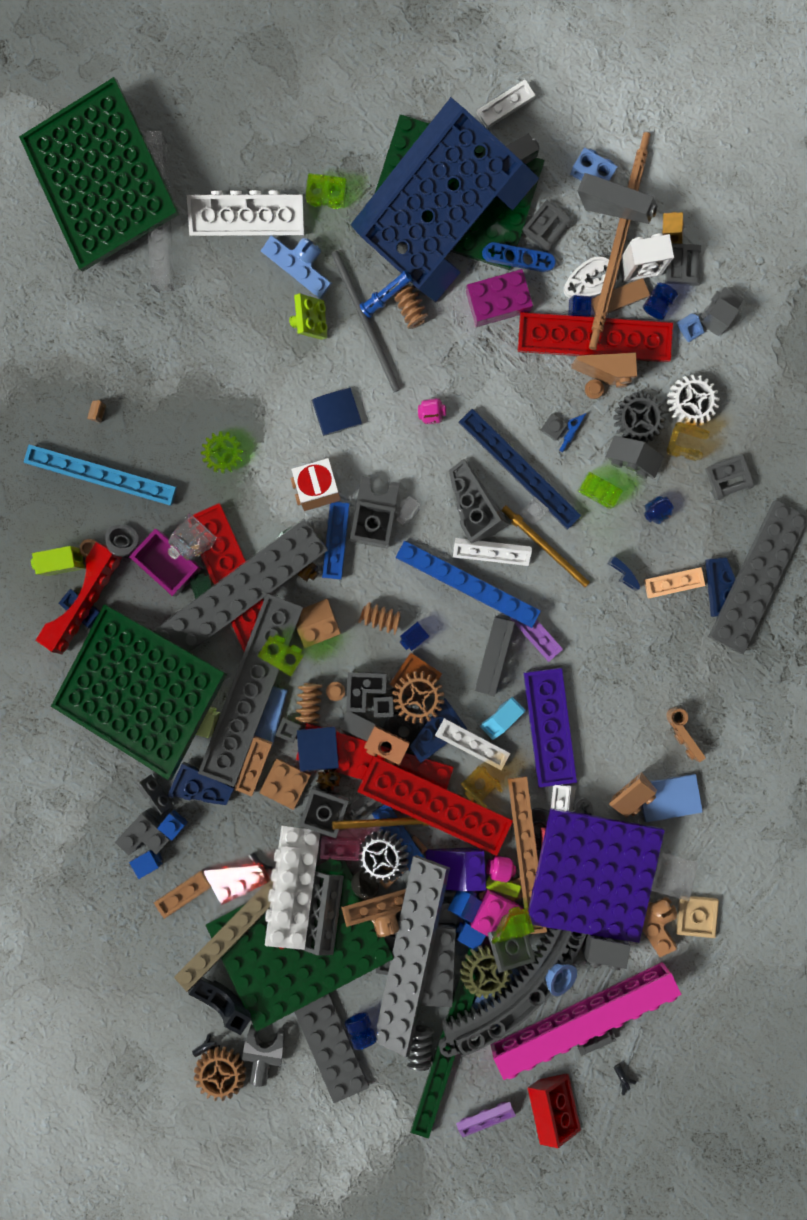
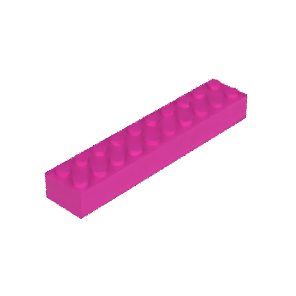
M661 962L490 1044L493 1059L503 1080L507 1078L513 1079L520 1072L531 1070L540 1062H548L559 1053H567L578 1044H586L590 1038L602 1036L613 1027L619 1028L630 1019H638L642 1016V1013L654 1011L665 1002H673L682 994L672 973Z

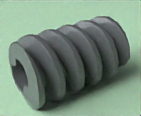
M421 1025L416 1026L412 1042L414 1047H411L410 1051L412 1055L408 1056V1060L413 1061L407 1063L409 1069L416 1071L429 1070L433 1048L431 1044L433 1043L432 1035L434 1030L432 1028Z

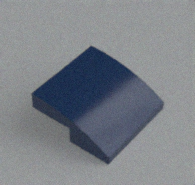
M351 387L312 399L323 436L338 433L362 424Z
M335 727L297 730L300 772L339 768Z

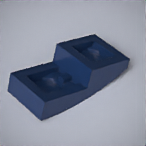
M611 557L607 564L622 573L619 581L634 591L639 590V582L632 571L617 557Z
M69 589L58 604L67 611L79 594ZM92 606L89 615L83 619L82 623L91 629L100 611Z

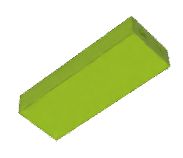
M489 875L486 881V888L518 898L521 885L510 881L506 883L490 879Z

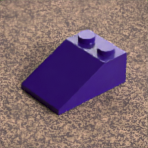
M478 847L428 849L426 851V859L450 868L445 890H486L484 850Z

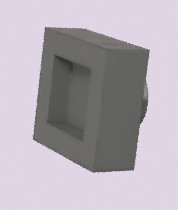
M551 414L540 431L556 441L567 423Z
M283 717L275 736L294 743L297 730L300 729L301 724Z

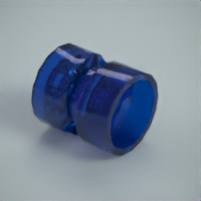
M659 282L651 292L652 296L648 297L642 307L650 316L663 320L670 310L669 306H672L677 299L678 293L671 286Z
M367 1012L353 1015L345 1021L348 1033L352 1034L350 1040L355 1050L367 1048L377 1041L374 1029L370 1028L372 1023Z

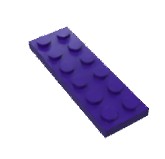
M562 668L524 672L538 787L577 783Z

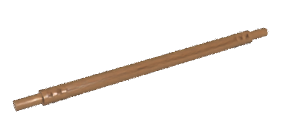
M649 132L643 133L628 188L639 191L648 155L647 148L651 136ZM619 219L592 325L593 333L589 349L592 350L597 349L600 333L604 329L631 222L628 219Z

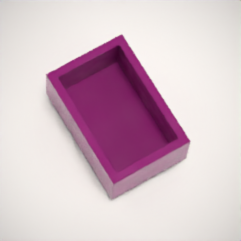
M523 269L470 283L466 286V295L475 327L519 316L520 312L529 313L532 310L533 304Z
M155 528L129 557L171 596L177 597L202 568L189 558L188 555L184 557L173 547L175 543L171 545L173 541L161 530ZM173 549L179 554L175 559L171 558L168 554Z

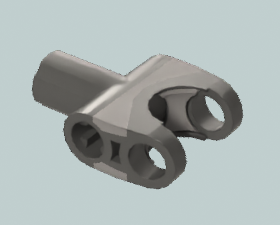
M251 1023L244 1044L242 1060L253 1062L250 1077L252 1085L266 1086L270 1065L281 1066L285 1044V1029L279 1028L278 1034L273 1041L264 1042L259 1039Z

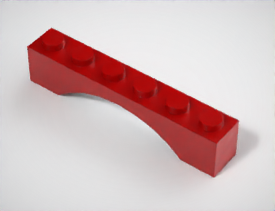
M96 542L86 557L85 580L77 599L63 615L54 621L46 623L35 641L51 652L62 655L68 649L74 635L79 631L83 619L89 615L90 608L99 599L102 589L108 584L110 576L119 566L122 556L112 554L107 546Z

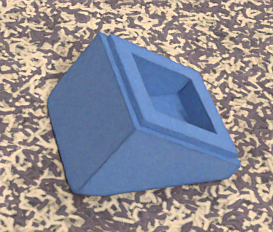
M690 314L677 322V326L687 342L705 333L699 316L695 314Z

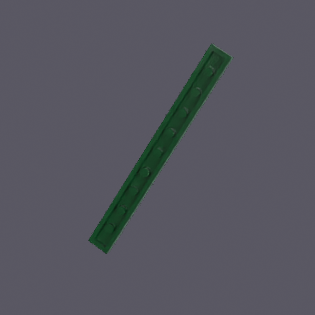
M469 948L467 952V955L469 956L472 955L471 948ZM476 967L474 968V971H473V980L476 978V976H475V974L477 973V968H476ZM461 973L453 995L452 1007L449 1008L446 1017L447 1022H450V1016L457 1019V1013L464 1016V1010L470 1012L475 994H471L469 989L465 988V982L461 980ZM443 1029L439 1041L445 1036ZM453 1040V1041H454V1044H455V1048H457L458 1046H457V1044H456V1041ZM439 1042L410 1129V1133L428 1139L456 1056L446 1057L442 1055L439 1049ZM446 1043V1050L450 1049L451 1045L449 1043Z

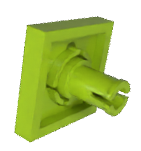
M301 293L294 295L296 315L289 318L290 325L293 328H297L298 334L320 340L326 339L327 324L324 300Z

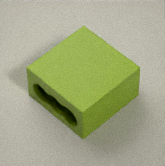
M67 546L32 553L31 566L35 570L36 575L51 576L85 569L83 556L80 553V548Z

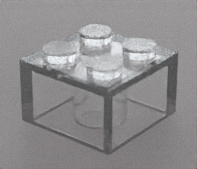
M660 852L651 891L690 901L698 862Z

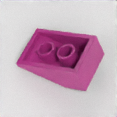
M487 888L481 899L482 904L473 922H470L471 928L488 936L487 933L524 922L527 931L524 907Z

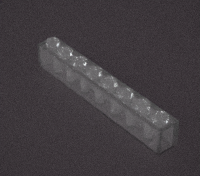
M162 131L143 132L145 141L169 190L167 140ZM171 220L148 233L151 286L156 292L175 291Z

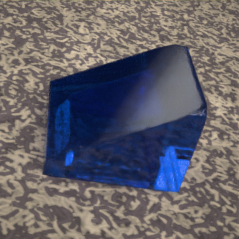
M573 295L569 299L568 316L590 317L592 297Z

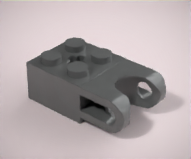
M362 476L349 542L387 549L399 483L391 482L387 493L378 496L370 490V478ZM370 521H373L377 528L371 529L367 523L370 524Z

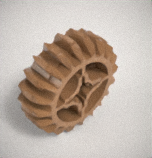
M414 671L413 678L407 673V681L402 677L399 679L403 683L402 686L397 683L395 684V687L400 690L399 692L393 691L392 693L393 695H398V698H394L393 702H399L394 708L395 710L402 709L399 712V716H402L404 713L407 714L405 716L406 721L409 720L410 716L413 717L412 723L416 722V718H419L420 723H423V717L425 716L427 721H431L429 714L436 717L437 714L434 710H442L437 704H444V700L439 699L440 696H444V692L437 691L442 688V685L435 686L438 679L435 678L431 682V674L424 678V671L421 672L420 677H417V672ZM415 682H425L431 688L423 691L419 690ZM409 685L412 695L407 700L402 701V693L406 686ZM414 688L419 695L425 694L424 698H422L423 706H421L418 700H413V697H415ZM434 693V702L427 710L424 703L425 699ZM416 704L420 707L422 713L412 712L406 706Z
M226 1046L223 1047L222 1051H220L219 1047H215L214 1051L209 1049L207 1054L203 1053L201 1059H198L197 1067L194 1069V1073H196L194 1080L198 1081L196 1088L202 1087L201 1094L208 1093L207 1099L212 1095L214 1096V1101H217L218 1097H220L223 1102L226 1096L231 1099L233 1093L237 1095L239 1088L243 1087V1081L246 1079L244 1074L246 1067L243 1066L244 1060H238L240 1057L239 1053L235 1056L233 1055V1049L227 1052ZM215 1061L214 1068L205 1071L206 1066ZM231 1076H235V1080L225 1086L226 1080L230 1079Z

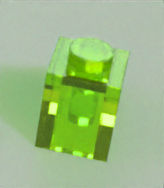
M519 907L509 909V913L504 915L499 922L491 939L492 944L524 937L535 932L528 908L522 910Z

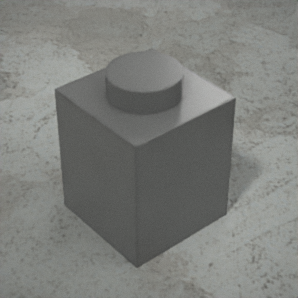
M374 696V717H393V696Z

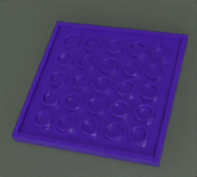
M550 808L526 923L639 943L665 830Z

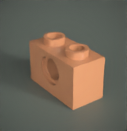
M375 725L364 748L372 756L377 757V755L385 758L384 761L395 765V763L400 765L410 743ZM383 742H389L392 748L389 751H383L380 746Z

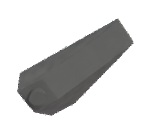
M465 459L449 469L453 492H455L457 500L456 506L461 519L460 525L470 543L493 536L509 525L503 513Z

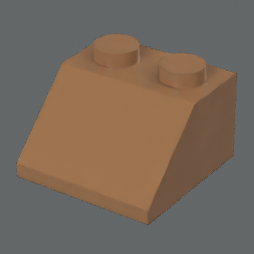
M328 598L303 608L296 628L304 648L342 634Z
M641 772L613 795L609 804L626 818L629 815L635 816L641 811L640 806L645 802L648 805L656 798L657 789Z

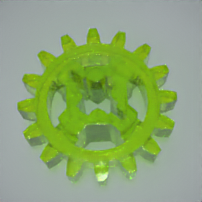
M219 431V436L212 433V439L205 438L208 442L207 445L202 444L205 451H202L201 455L206 456L202 461L204 463L209 462L207 467L209 469L214 467L213 471L216 473L219 469L222 474H225V469L232 472L233 465L238 468L237 460L242 461L239 454H242L243 450L238 449L241 443H235L237 438L235 436L230 438L231 434L229 432L225 436L222 431ZM226 441L230 442L234 448L227 447ZM223 448L226 451V453H223V456L221 457L218 454V452H221V449ZM211 457L217 458L219 465L215 464Z

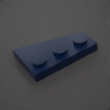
M727 558L705 560L711 617L719 615L735 582V576Z
M446 698L443 699L444 704L439 705L442 710H435L437 716L434 717L432 715L430 717L431 721H427L409 746L420 763L448 743L435 736L444 718L467 730V727Z
M186 762L181 764L167 797H180L185 800L194 799L206 803L227 805L235 786L233 787L198 774L199 769Z

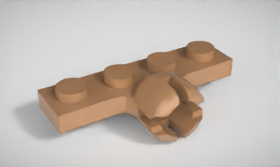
M406 889L341 907L346 927L370 920L374 924L378 937H386L397 933L399 927L396 913L402 910Z
M663 898L655 903L648 902L642 929L659 957L677 950V945L665 928V924L677 918L676 908L674 905L670 906L672 902L669 898Z

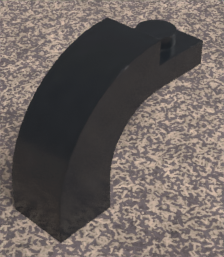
M202 977L188 991L190 996L216 1010L223 1019L224 1027L239 1035L243 1033L252 1019L249 1010L244 1007L241 999L216 980L211 982Z

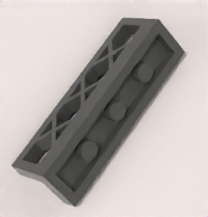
M494 617L474 691L495 697L515 622Z
M315 872L304 951L318 956L333 955L344 876ZM320 877H321V878H324L323 887H322V888H321L320 885H319V884H320ZM318 898H319L320 901H321L319 908H318V906H317V899H318ZM315 918L318 920L317 927L314 925ZM313 937H314V940H315V947H314V948L311 947V942H312V938H313Z

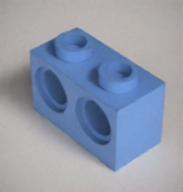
M584 147L570 175L581 181L584 173L610 181L617 166L610 159H604L596 151ZM582 162H588L591 166L586 167ZM599 171H604L607 176H601Z

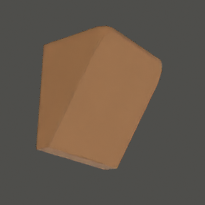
M99 400L92 401L87 419L101 423L106 405Z

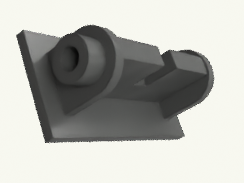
M152 774L137 784L139 787L137 789L140 790L145 799L149 797L150 801L148 803L155 811L154 813L160 815L173 806V803Z
M363 795L346 810L349 812L352 820H364L380 807L382 803Z
M609 1029L604 1035L590 1038L586 1044H578L577 1047L582 1056L617 1040L612 1029Z

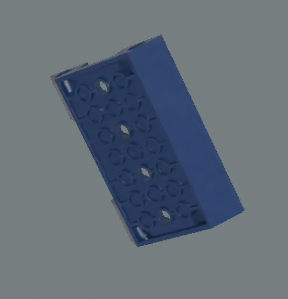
M450 97L350 225L401 274L406 270L412 277L411 283L434 302H437L461 273L453 264L445 259L496 196L514 210L539 178L464 107ZM479 146H483L486 149V154L482 158L475 156V150ZM457 179L459 181L458 189L450 190V180ZM426 211L433 213L431 222L423 220V214ZM401 242H405L408 245V250L404 254L398 251V245Z

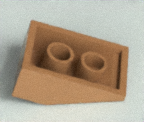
M636 353L577 356L571 365L572 369L608 385H616V388L628 387V384L637 377Z

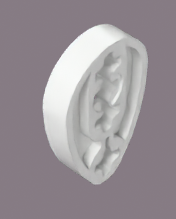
M593 257L576 268L564 286L563 291L566 297L589 299L599 296L605 274L602 275L601 280L595 278L592 284L585 281L587 276L593 278L595 272L601 274L604 268L607 270L609 259ZM570 285L577 287L575 293L572 290H568Z

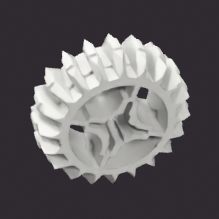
M690 375L689 379L684 376L682 381L677 380L675 382L676 386H671L672 392H669L667 395L671 399L666 404L672 405L668 411H674L672 418L678 416L677 422L679 424L684 420V426H688L690 422L692 427L697 426V423L702 426L704 421L709 422L711 420L710 416H715L716 412L714 410L719 408L715 403L720 398L714 397L718 390H712L714 387L713 383L707 384L709 379L706 378L702 381V376L700 375L696 379L694 375ZM692 387L698 388L703 393H697ZM684 388L685 400L679 403V395ZM691 398L695 400L699 399L698 401H696L695 404L691 402L687 403ZM706 399V409L702 414L701 402ZM683 409H689L694 415L686 413Z

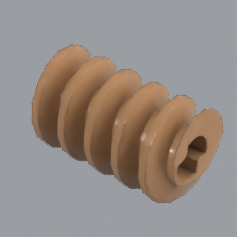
M406 285L394 295L395 301L399 302L398 308L402 309L401 315L406 316L404 318L405 323H409L407 325L408 329L422 325L425 322L424 319L428 316V313H421L425 306H418L422 300H415L419 293H412L416 288L414 285Z
M368 602L363 607L359 624L364 619L365 626L372 622V628L375 629L379 624L380 631L387 627V633L394 629L395 635L401 619L400 612L398 611L393 615V609H390L386 613V607L384 606L379 611L378 604L371 608V602Z
M304 683V685L298 686V689L302 690L303 693L297 694L298 697L302 698V701L297 702L302 708L296 709V712L301 714V716L295 717L296 720L307 723H319L314 719L320 718V715L315 712L319 711L321 707L315 704L321 703V699L316 696L322 695V692L317 690V688H321L323 684Z

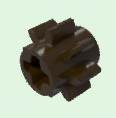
M311 562L296 574L306 582L309 579L314 581L319 574L316 572L318 566Z
M326 769L324 772H318L319 776L316 782L321 785L320 789L333 791L334 787L340 786L341 776L336 773L337 769L332 771L331 769Z

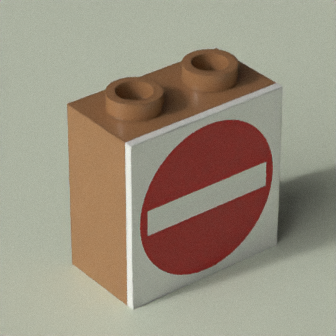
M329 458L292 469L293 477L290 478L293 489L297 488L298 494H295L298 506L302 505L304 511L341 501Z

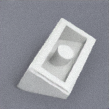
M554 785L551 808L572 811L576 785Z

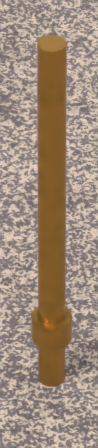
M507 505L501 509L512 520L511 523L515 527L518 526L584 588L590 583L523 521L524 518L519 514L516 515Z
M413 817L332 822L333 830L423 824V826L430 825Z

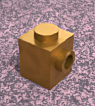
M683 212L663 213L662 234H670L672 244H683Z

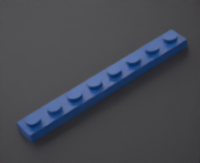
M406 541L403 542L395 557L530 628L533 627L541 612L533 606Z

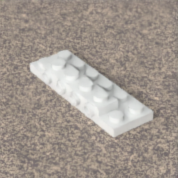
M261 190L249 191L250 195H242V191H230V195H223V191H211V195H187L189 236L304 235L303 194L285 195L280 194V190H269V194L261 195Z
M281 826L279 847L274 853L276 868L272 870L271 881H274L273 889H270L268 901H271L270 910L267 909L265 917L266 922H268L265 946L305 950L320 839L319 832L304 828Z

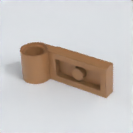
M676 707L669 709L667 720L676 733L674 735L675 739L680 745L684 744L687 748L685 752L688 757L698 762L706 759L683 726L688 721L687 712ZM676 712H680L681 719L675 722L673 716Z

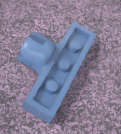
M271 235L261 249L263 254L319 299L323 298L332 285V282L313 267V263L321 253V250L317 245H313L311 240L302 238L296 248L291 250L275 236Z

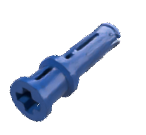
M405 270L380 292H374L370 299L360 304L362 312L368 318H371L375 311L385 307L387 300L412 281L411 275Z

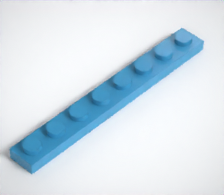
M30 444L28 445L23 462L172 506L177 488Z

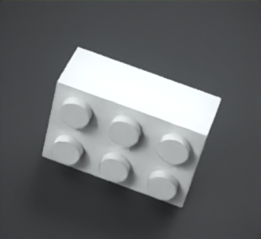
M658 233L652 235L651 238L637 237L630 241L620 262L623 283L662 275L674 258L670 234L663 235Z

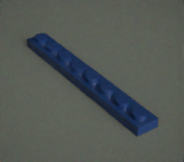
M471 409L459 421V424L566 530L581 517L477 412Z

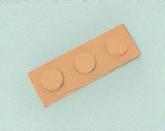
M700 567L645 579L644 584L647 597L653 598L705 586L702 568Z

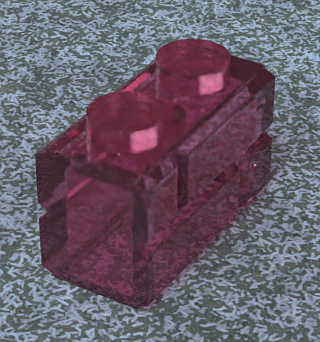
M322 836L320 859L331 858L334 860L359 861L361 838Z

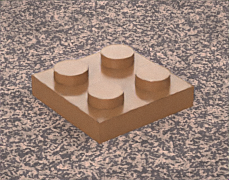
M276 758L260 794L294 810L311 774L305 771L300 772L299 768Z

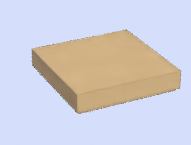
M679 895L676 934L716 938L719 900L717 898Z

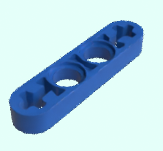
M495 242L486 245L482 251L483 258L492 263L539 272H548L555 266L554 256L546 252ZM491 248H493V252H496V253H499L500 251H502V252H501V254H495V255L491 256V253L488 252V250H490ZM507 251L514 253L513 261H509L506 258ZM525 254H529L532 257L531 264L525 263ZM544 259H546V262H548L549 265L545 267V263H537V261H543Z

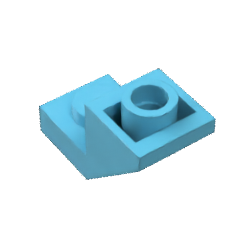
M511 697L499 706L495 714L482 722L480 727L494 740L504 733L526 710Z

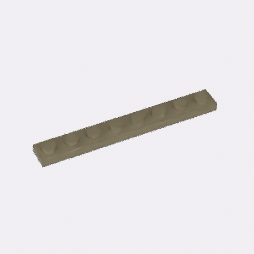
M270 879L174 976L186 992L190 991L266 913L267 909H270L271 901H268L270 889H273L274 881Z

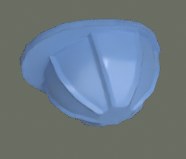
M556 964L548 970L545 978L551 994L561 996L567 992L576 980L577 969L569 964Z

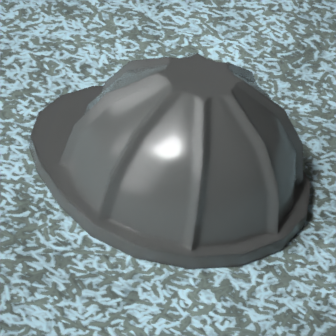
M126 525L112 526L105 535L108 550L116 556L129 555L136 548L139 541L136 531Z

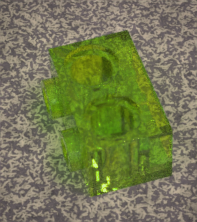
M308 173L305 194L307 203L316 207L327 205L332 209L345 207L346 178ZM317 188L322 190L319 194L312 193ZM334 191H339L340 195L334 197L331 195V193Z
M588 472L577 492L608 509H612L623 490Z
M277 634L275 636L270 635L258 657L287 675L292 676L304 657V654L301 653L303 650L294 644L289 646L285 643L286 639ZM270 644L278 645L279 652L277 654H272L269 651ZM287 654L295 656L296 662L294 664L286 662L285 657Z

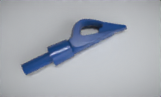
M586 413L568 421L569 431L563 438L565 441L559 449L560 452H564L568 443L572 442ZM577 420V424L572 426L571 423Z

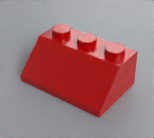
M565 1073L539 1079L528 1087L540 1145L560 1148L581 1131L569 1074Z

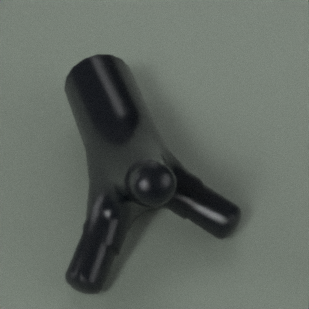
M253 852L248 858L255 866L260 882H263V870H272L273 867L262 863Z
M207 1034L204 1043L194 1049L192 1053L194 1057H198L209 1049L220 1048V1045H216V1042H209L211 1034Z
M617 1064L613 1068L620 1079L622 1086L621 1094L624 1096L626 1089H631L628 1083L636 1084V1081L630 1079L625 1074L621 1065Z

